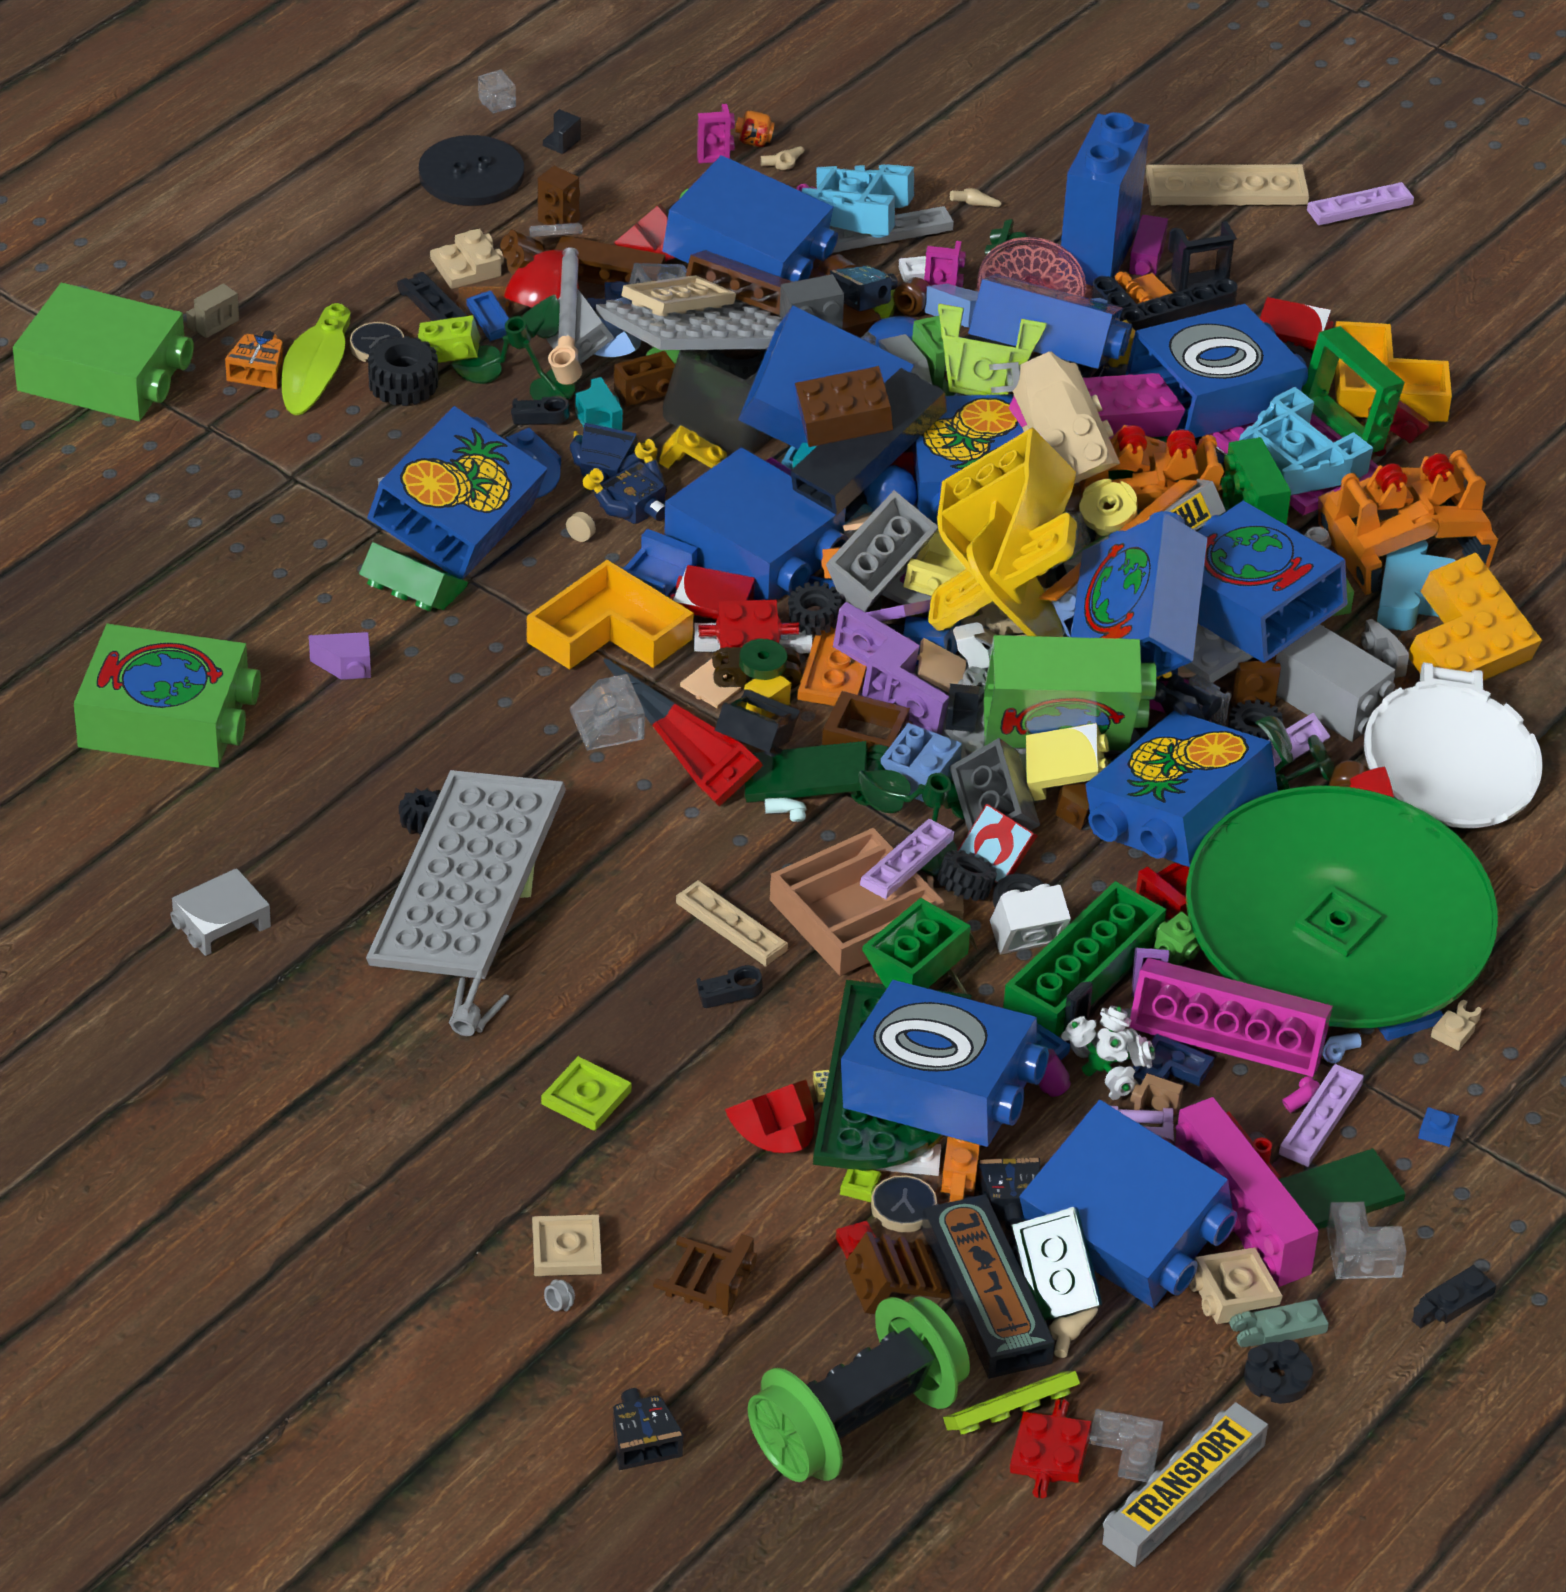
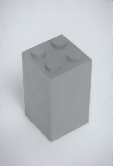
M1320 624L1276 654L1275 663H1280L1281 665L1276 696L1307 715L1314 713L1323 725L1351 742L1361 734H1365L1372 712L1382 703L1386 696L1393 692L1395 683H1393L1394 668Z

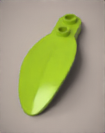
M334 303L326 307L316 325L301 334L293 342L285 356L282 369V396L285 407L293 415H301L313 406L332 380L342 362L345 352L344 334L350 324L351 314L350 310L342 304Z

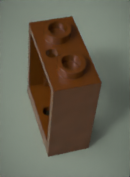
M842 691L823 728L822 745L866 741L868 749L877 744L889 748L908 723L913 724V721H909L910 708ZM851 718L892 730L887 740L846 730V727Z

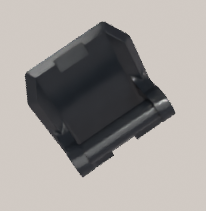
M1177 674L1170 677L1166 686L1156 677V692L1153 700L1161 703L1167 716L1171 712L1176 711L1182 716L1187 714L1209 721L1212 715L1221 707L1222 700L1216 695L1210 696L1184 682V678Z

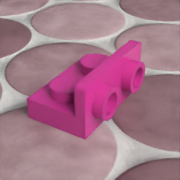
M722 104V112L698 113L697 159L699 163L715 162L720 155L730 159V151H734V137L730 135V129L735 128L734 113H729L727 104Z
M956 241L955 249L927 246L924 280L930 286L951 284L963 288L964 274H959V270L964 268L966 252L961 251L962 241Z

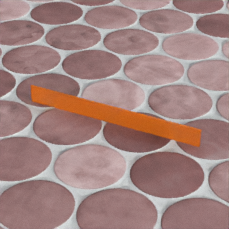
M1179 480L1119 531H1126L1149 520L1152 514L1165 511L1198 483L1197 480ZM1081 562L1039 596V599L1057 601L1073 588L1079 580Z

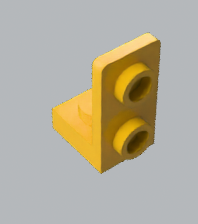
M680 425L663 444L659 463L669 468L676 460L680 461L686 453L708 467L713 468L727 458V452L700 437L696 432Z

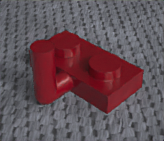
M1399 400L1389 433L1392 431L1408 443H1411L1429 427L1428 419ZM1386 443L1383 450L1375 452L1377 456H1384L1386 454Z

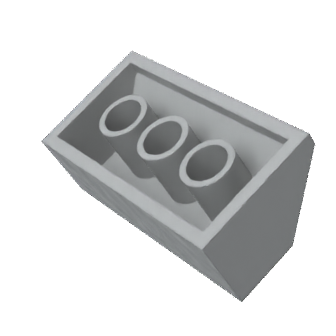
M893 490L826 564L836 590L840 594V598L866 612L907 567L910 559H914L927 545L938 529V526Z

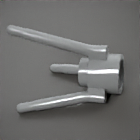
M482 969L477 971L463 1005L462 999L466 980L464 977L459 979L453 1014L449 1024L456 1033L463 1036H471L475 1031L481 1033L485 1024L509 999V995L505 994L481 1018L480 1009L477 1005L473 1004V1000L483 975Z

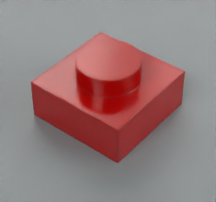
M867 1221L836 1229V1239L846 1259H848L866 1232H872L874 1238H876Z

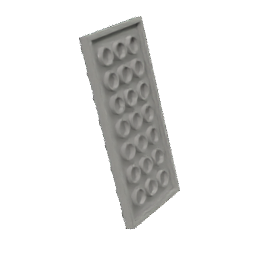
M450 770L367 954L366 959L369 966L475 978L477 971L482 969L483 975L481 979H485L566 791L564 782Z

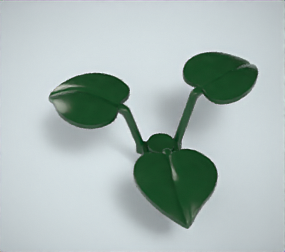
M553 294L527 311L523 317L515 316L506 321L505 330L507 335L503 336L502 354L493 346H479L478 357L453 362V369L467 381L478 384L491 382L502 374L500 363L505 362L510 343L517 349H527L541 377L534 380L530 385V395L533 400H542V397L562 396L570 400L575 393V382L567 385L559 383L552 369L545 374L530 346L531 338H534L536 335L546 339L559 333L560 305L556 295Z
M1266 716L1258 720L1256 724L1266 732L1282 760L1275 766L1276 774L1286 764L1293 761L1291 753L1292 743L1283 723L1274 716ZM1317 735L1308 737L1309 749L1316 762L1286 777L1282 773L1276 774L1278 791L1289 789V781L1318 766L1324 779L1330 782L1335 765Z
M860 770L858 780L862 795L878 811L897 813L901 811L904 802L909 803L922 794L924 803L934 809L933 821L937 822L939 809L943 804L946 809L951 808L956 817L965 820L954 781H950L942 773L931 774L925 785L920 784L918 789L909 795L911 791L910 783L905 776L892 770ZM950 842L920 870L937 878L946 853L958 850L955 842Z

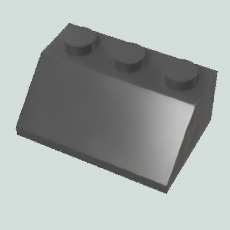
M1000 738L949 766L968 832L986 804L994 807L1030 831L1040 826L1019 753Z

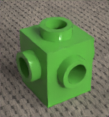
M1180 912L1169 922H1162L1155 931L1156 941L1153 949L1169 950L1168 962L1180 966L1186 960L1191 961L1200 950V945L1192 931L1189 918L1183 912Z

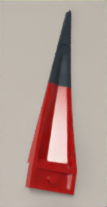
M604 659V663L698 787L716 805L720 807L763 766L760 760L742 743L732 737L714 731L715 728L653 690L609 659Z

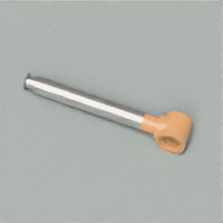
M566 248L562 252L558 346L550 352L548 357L556 380L566 385L576 382L582 375V368L578 360V349L575 347L579 261L577 257L579 252L575 248Z

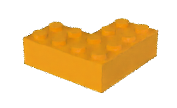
M1336 321L1335 327L1341 326L1405 382L1400 396L1401 402L1430 422H1448L1452 398L1449 361L1393 358L1391 324ZM1339 358L1334 374L1336 403L1352 417L1368 418V408L1372 406L1376 390Z
M1473 553L1430 571L1420 592L1444 624L1416 635L1408 653L1409 659L1419 673H1421L1423 662L1433 663V667L1467 672L1480 670L1483 672L1484 681L1532 660L1542 639L1478 554Z
M606 560L527 616V643L566 668L571 669L611 641L654 668L693 639L694 613L609 560Z

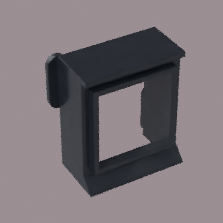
M1223 221L1221 224L1220 236L1188 241L1181 228L1175 227L1171 229L1168 250L1174 253L1171 282L1177 292L1218 279H1230L1233 246L1237 237L1227 221ZM1218 250L1215 269L1189 273L1191 254Z
M746 689L741 698L729 704L723 703L714 731L762 749L766 755L776 757L783 751L779 747L790 742L800 710ZM748 703L781 717L773 720L745 708Z

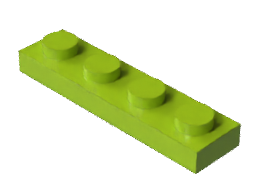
M1076 1371L1060 1372L947 1415L943 1419L947 1430H960L961 1434H966L979 1429V1422L989 1418L991 1423L1009 1418L1010 1410L1020 1407L1021 1411H1026L1041 1405L1039 1399L1050 1396L1051 1400L1067 1396L1070 1394L1069 1388L1080 1384Z

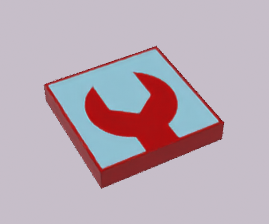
M986 804L957 851L964 850L966 854L972 852L977 858L980 856L985 858L984 862L989 861L992 864L991 867L996 868L997 876L995 882L998 883L1005 876L1015 873L1038 835L989 804Z

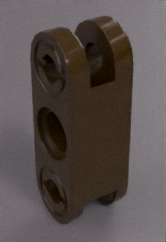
M742 647L721 648L713 654L712 663L715 668L713 679L718 687H741V689H744L745 685L754 679L746 675L739 666V655ZM785 648L787 661L790 662H787L786 669L780 676L791 675L785 678L791 682V689L801 683L802 679L800 655L794 649ZM724 658H728V663H725L722 660Z

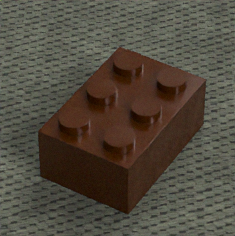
M879 366L795 383L798 409L808 447L893 430L891 406Z

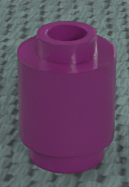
M1048 1049L1047 1068L1038 1086L1042 1092L1047 1093L1050 1097H1056L1063 1094L1070 1087V1075L1055 1051Z

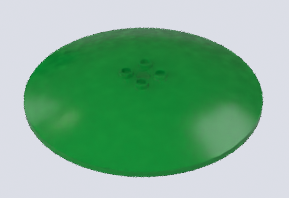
M1341 786L1290 788L1258 797L1241 805L1215 824L1203 838L1190 864L1186 883V906L1192 931L1210 962L1225 978L1331 1005L1333 1008L1329 1026L1376 1028L1393 1026L1425 1017L1446 1007L1469 989L1483 972L1490 959L1496 940L1498 908L1495 893L1487 873L1472 850L1458 835L1428 813L1396 798L1358 788ZM1340 919L1344 921L1345 924L1336 925L1332 923L1331 920Z

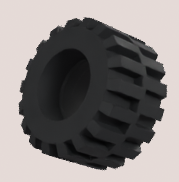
M410 336L392 337V339H384L381 341L382 343H377L373 346L368 357L370 391H373V395L376 398H380V401L390 402L391 405L402 404V406H408V404L412 403L414 405L418 404L421 400L426 401L429 399V395H434L436 388H438V357L434 347H430L428 342H422L421 339L410 338Z

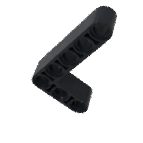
M1099 276L1093 281L1092 299L1102 298L1108 300L1107 304L1122 307L1120 321L1127 320L1128 323L1133 324L1132 328L1136 331L1233 307L1236 304L1238 285L1231 279L1223 278L1136 304L1115 279L1109 276Z

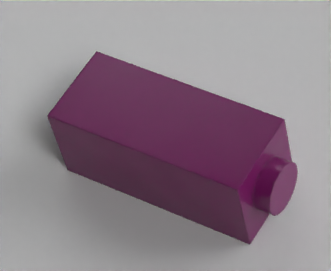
M1142 214L1131 251L1129 274L1144 276L1153 273L1156 276L1166 241L1168 218Z

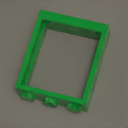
M1338 326L1319 332L1308 368V379L1301 392L1314 401L1312 411L1343 438L1354 432L1373 447L1372 453L1384 449L1405 382L1347 331ZM1339 358L1376 390L1365 427L1328 396Z

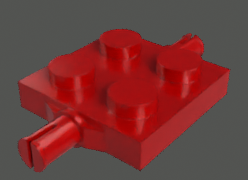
M777 600L718 601L716 625H698L699 637L716 636L720 649L742 647L745 643L755 639H769L779 643L781 635H799V622L781 623L777 611Z
M1061 1399L1055 1401L1052 1415L1023 1412L1010 1462V1473L1026 1475L1035 1479L1032 1494L1039 1498L1040 1491L1042 1499L1047 1496L1049 1482L1067 1481L1079 1483L1092 1430L1091 1421L1067 1418L1069 1402L1064 1399L1062 1406Z

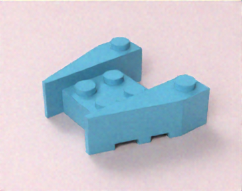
M889 164L879 165V170H865V165L855 166V170L837 169V166L817 167V189L802 188V192L834 206L830 226L863 234H871L872 237L881 238L888 236L895 226V208L908 206L914 197V167Z
M1296 387L1274 397L1266 411L1263 410L1258 415L1257 421L1252 426L1249 425L1241 434L1239 441L1258 437L1263 439L1288 484L1291 495L1341 485L1342 478L1349 473L1356 474L1358 478L1367 474L1373 447L1354 432L1333 443L1310 425L1314 401Z

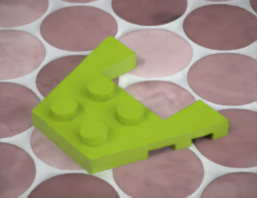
M939 303L938 314L945 352L949 392L965 395L1008 394V392L991 393V387L1008 386L1006 369L989 370V365L1019 362V365L1027 362L1041 338L1047 323L1022 318L1016 347L959 337L964 312L963 307Z

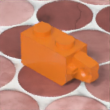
M948 1136L941 1192L950 1193V1202L962 1200L964 1195L974 1196L980 1145Z

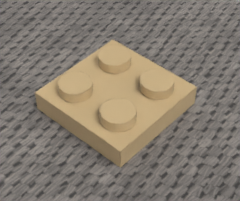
M599 1214L532 1217L534 1276L602 1274Z

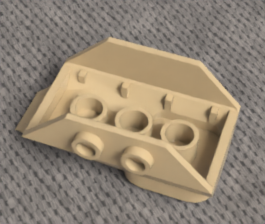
M1047 352L1020 365L1018 385L1013 390V393L1027 423L1026 426L1022 427L1023 431L1025 432L1033 427L1076 471L1074 484L1120 464L1109 437L1114 435L1108 420L1101 421L1098 412L1103 410L1096 394L1090 396L1077 364L1068 363L1057 357L1053 352Z

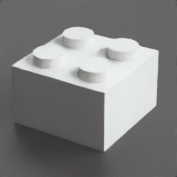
M1042 884L1030 891L1020 892V890H1011L1004 893L998 901L990 923L1001 955L1047 946L1068 926L1071 917L1061 885L1050 887L1049 884Z

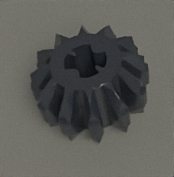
M429 787L422 791L415 788L414 793H405L398 809L400 823L403 828L408 829L409 834L418 832L421 837L439 797L440 790L431 792Z

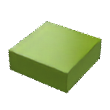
M848 1169L840 1187V1195L871 1202L873 1191L881 1180V1171L873 1169L867 1171Z

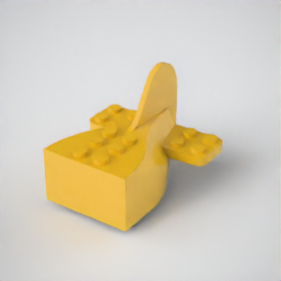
M1033 427L942 481L937 516L939 533L942 540L966 569L938 586L931 596L928 622L937 631L950 629L959 620L966 616L974 615L980 608L993 601L1027 636L1063 637L1060 619L1050 600L1039 599L1044 590L1036 576L1045 574L1049 568L1060 562H1066L1074 553L1077 522L1068 513L1063 512L1072 493L1076 471Z

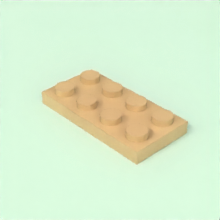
M694 275L623 285L621 296L632 300V304L635 306L652 309V313L655 315L668 316L669 313L673 312L685 314L687 310L704 311L707 307L722 308L723 305L734 304L736 293Z

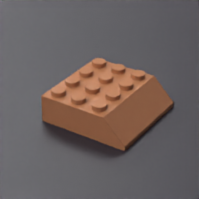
M874 828L771 874L770 901L839 976L869 963L862 951L863 945L919 898H923L940 909L944 907L945 903L917 873L887 899L860 886L861 877L893 850L892 846Z

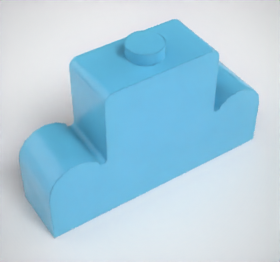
M1426 540L1388 553L1377 622L1387 629L1407 631L1415 627L1418 614L1439 617L1420 591L1430 571L1456 560L1426 555L1428 548Z

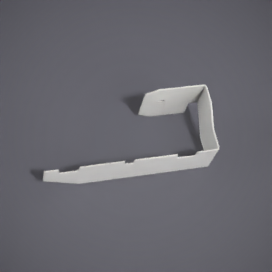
M976 622L955 627L953 633L956 638L958 651L965 657L969 665L968 668L972 666L981 669L987 668L989 666L988 650L983 646L982 642H979L974 637L975 634L985 633L982 624Z

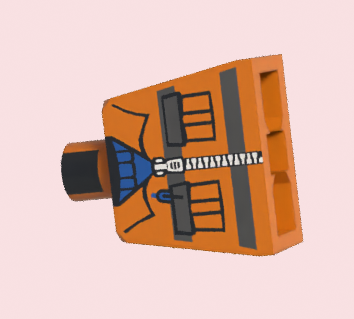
M264 331L261 336L245 334L225 358L226 380L278 389L283 367V342L277 339L276 334L271 331Z

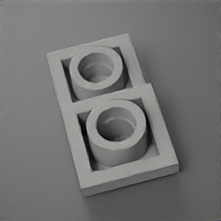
M1373 619L1366 620L1365 631L1361 634L1363 648L1368 650L1370 655L1379 660L1383 659L1385 664L1394 668L1395 678L1406 676L1409 653L1394 634Z

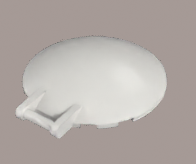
M1426 662L1422 664L1420 682H1417L1416 686L1404 690L1399 688L1383 699L1382 703L1372 712L1364 735V751L1370 770L1385 766L1394 798L1411 804L1428 813L1445 826L1487 827L1506 821L1518 814L1531 801L1539 786L1542 775V755L1535 735L1530 734L1523 725L1524 719L1507 703L1503 706L1489 697L1491 693L1483 690L1482 671L1472 670V672L1433 667V663Z

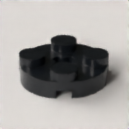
M1292 1340L1269 1342L1249 1350L1244 1370V1379L1253 1394L1258 1397L1261 1394L1271 1397L1270 1402L1278 1404L1297 1401L1306 1394L1307 1388L1311 1385L1313 1366L1309 1357L1299 1349V1345ZM1274 1369L1283 1370L1284 1376H1279L1277 1372L1271 1373V1371Z

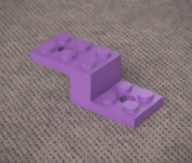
M845 602L839 608L833 647L867 667L862 696L910 708L909 721H913V725L941 735L949 696L940 689L934 688L919 679L914 674L920 645L891 629L885 623L869 616L860 608Z

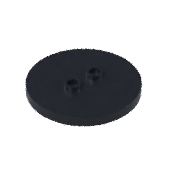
M463 135L444 139L429 147L419 161V179L425 190L442 201L456 205L480 206L498 202L513 194L520 187L524 178V162L518 151L501 140L487 136Z

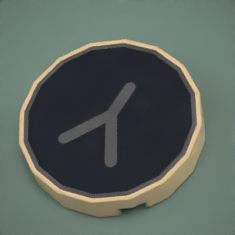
M367 323L356 328L351 334L350 349L356 358L366 362L369 352L373 349L374 345L382 343L381 341L384 339H392V337L396 336L404 337L399 328L388 323Z
M907 1175L893 1176L883 1180L875 1187L871 1196L872 1215L875 1219L877 1217L882 1221L884 1227L897 1232L920 1230L923 1208L937 1204L936 1193L929 1184L919 1178Z

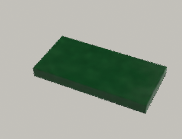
M859 741L784 749L776 757L766 755L764 752L752 753L760 760L763 766L745 782L746 802L765 801L768 798H796L861 791L858 775L860 770L867 771V742Z
M1374 1148L1279 1179L1318 1230L1402 1202L1406 1194Z

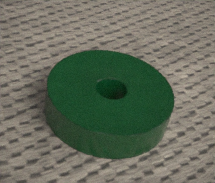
M751 640L745 643L740 650L739 666L749 677L759 680L774 679L780 676L786 669L787 652L781 644L773 640Z

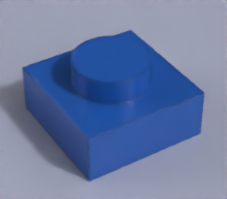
M1428 1107L1418 1138L1450 1147L1459 1116Z

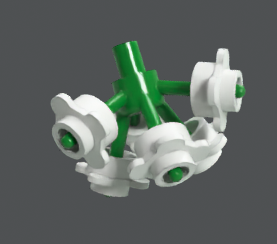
M1110 1006L1109 1009L1102 1008L1100 1012L1102 1016L1100 1024L1106 1028L1098 1032L1100 1040L1097 1043V1048L1091 1042L1096 1034L1094 1030L1096 1022L1094 1020L1088 1021L1083 1016L1072 1020L1067 1025L1066 1031L1061 1035L1064 1041L1070 1040L1075 1047L1086 1045L1091 1052L1088 1055L1089 1061L1082 1066V1071L1086 1076H1092L1097 1070L1108 1073L1105 1078V1084L1110 1089L1109 1097L1112 1100L1128 1095L1137 1084L1133 1077L1135 1070L1132 1067L1118 1066L1112 1068L1110 1066L1112 1063L1131 1059L1135 1067L1147 1066V1068H1151L1152 1060L1155 1059V1049L1151 1041H1147L1146 1037L1138 1035L1132 1028L1125 1029V1027L1130 1026L1132 1020L1127 1017L1128 1013L1122 1010L1121 1007Z

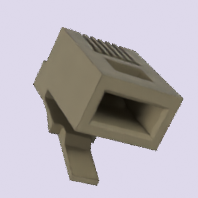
M223 283L195 298L194 308L186 312L187 327L193 332L197 331L205 338H208L239 321L238 293Z

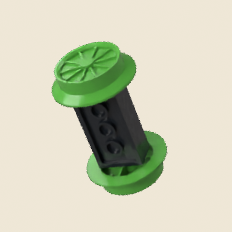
M896 1297L883 1300L879 1303L875 1315L880 1345L872 1350L870 1347L863 1349L854 1357L853 1362L846 1366L842 1363L835 1366L829 1371L826 1376L827 1378L820 1382L813 1380L805 1384L793 1373L782 1368H772L763 1375L761 1392L749 1400L748 1418L760 1448L780 1473L795 1482L805 1481L811 1476L820 1480L830 1481L836 1478L842 1469L843 1456L839 1440L912 1394H915L926 1405L936 1409H945L954 1403L957 1397L958 1384L963 1382L969 1375V1355L957 1327L937 1304L924 1297H915L908 1302Z

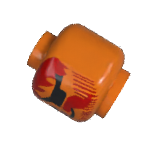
M748 110L743 118L738 117L735 132L739 133L740 142L763 147L766 142L770 143L774 122H771V118L767 114Z

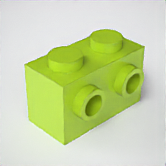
M473 315L420 323L418 338L422 342H428L430 347H434L438 363L478 357L480 335Z

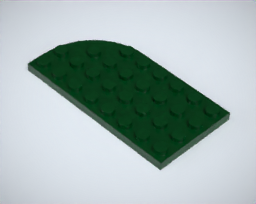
M846 980L814 1149L813 1165L861 1171L887 1168L921 1156L934 1147L944 1136L843 1108L841 1058L886 991L883 984ZM939 991L969 1000L972 997L970 994Z

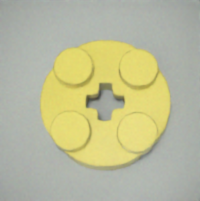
M1102 479L1090 484L1084 490L1083 498L1079 504L1081 518L1098 535L1106 536L1119 531L1138 515L1137 497L1129 484L1120 481V484L1112 482L1111 479ZM1106 502L1110 505L1116 504L1112 509H1104V503Z

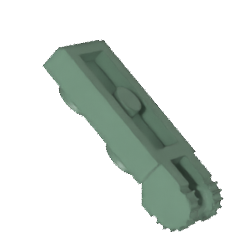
M1317 1299L1254 1313L1246 1311L1242 1314H1235L1229 1321L1233 1331L1243 1330L1236 1337L1241 1347L1295 1340L1323 1334L1328 1330V1322Z

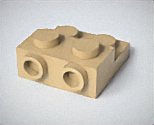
M481 229L455 235V244L430 250L431 260L451 289L501 276V265L504 264L502 251L500 249L494 250L491 235L489 233L483 234Z
M1255 1247L1195 1257L1198 1267L1189 1287L1193 1292L1199 1291L1202 1297L1201 1304L1204 1314L1212 1316L1216 1324L1229 1322L1235 1314L1280 1305L1283 1296Z

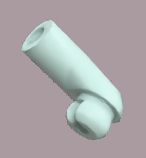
M790 798L765 799V814L790 813V820L792 822H802L806 819L805 811L807 808L803 802Z

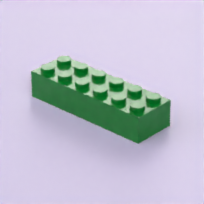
M1114 881L1005 985L1003 1008L1037 1017L1039 1025L1059 1037L1063 1033L1067 995L1080 983L1090 981L1093 985L1092 1005L1133 965L1135 948H1151L1155 944L1156 937L1154 934L1159 925L1165 921L1166 909Z

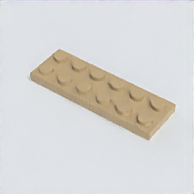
M1302 164L1146 166V178L1151 205H1308L1309 194Z

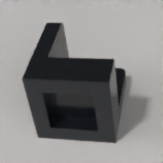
M559 109L554 113V131L543 139V146L564 154L581 140V118Z
M950 683L946 730L976 731L980 686Z

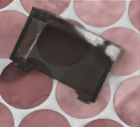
M679 350L663 402V418L677 427L682 425L690 431L696 432L700 437L730 453H734L742 447L755 454L773 437L739 421L738 418L757 373L744 380L705 361L704 359L708 356V350Z

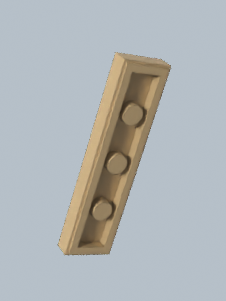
M699 880L676 895V903L764 966L769 965L788 950V943Z

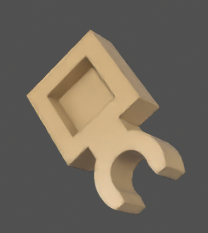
M1460 1001L1456 1013L1448 1010L1432 1029L1431 1037L1459 1051L1474 1033L1475 1025L1480 1020L1482 1008L1477 1007L1474 1012H1467V1001Z

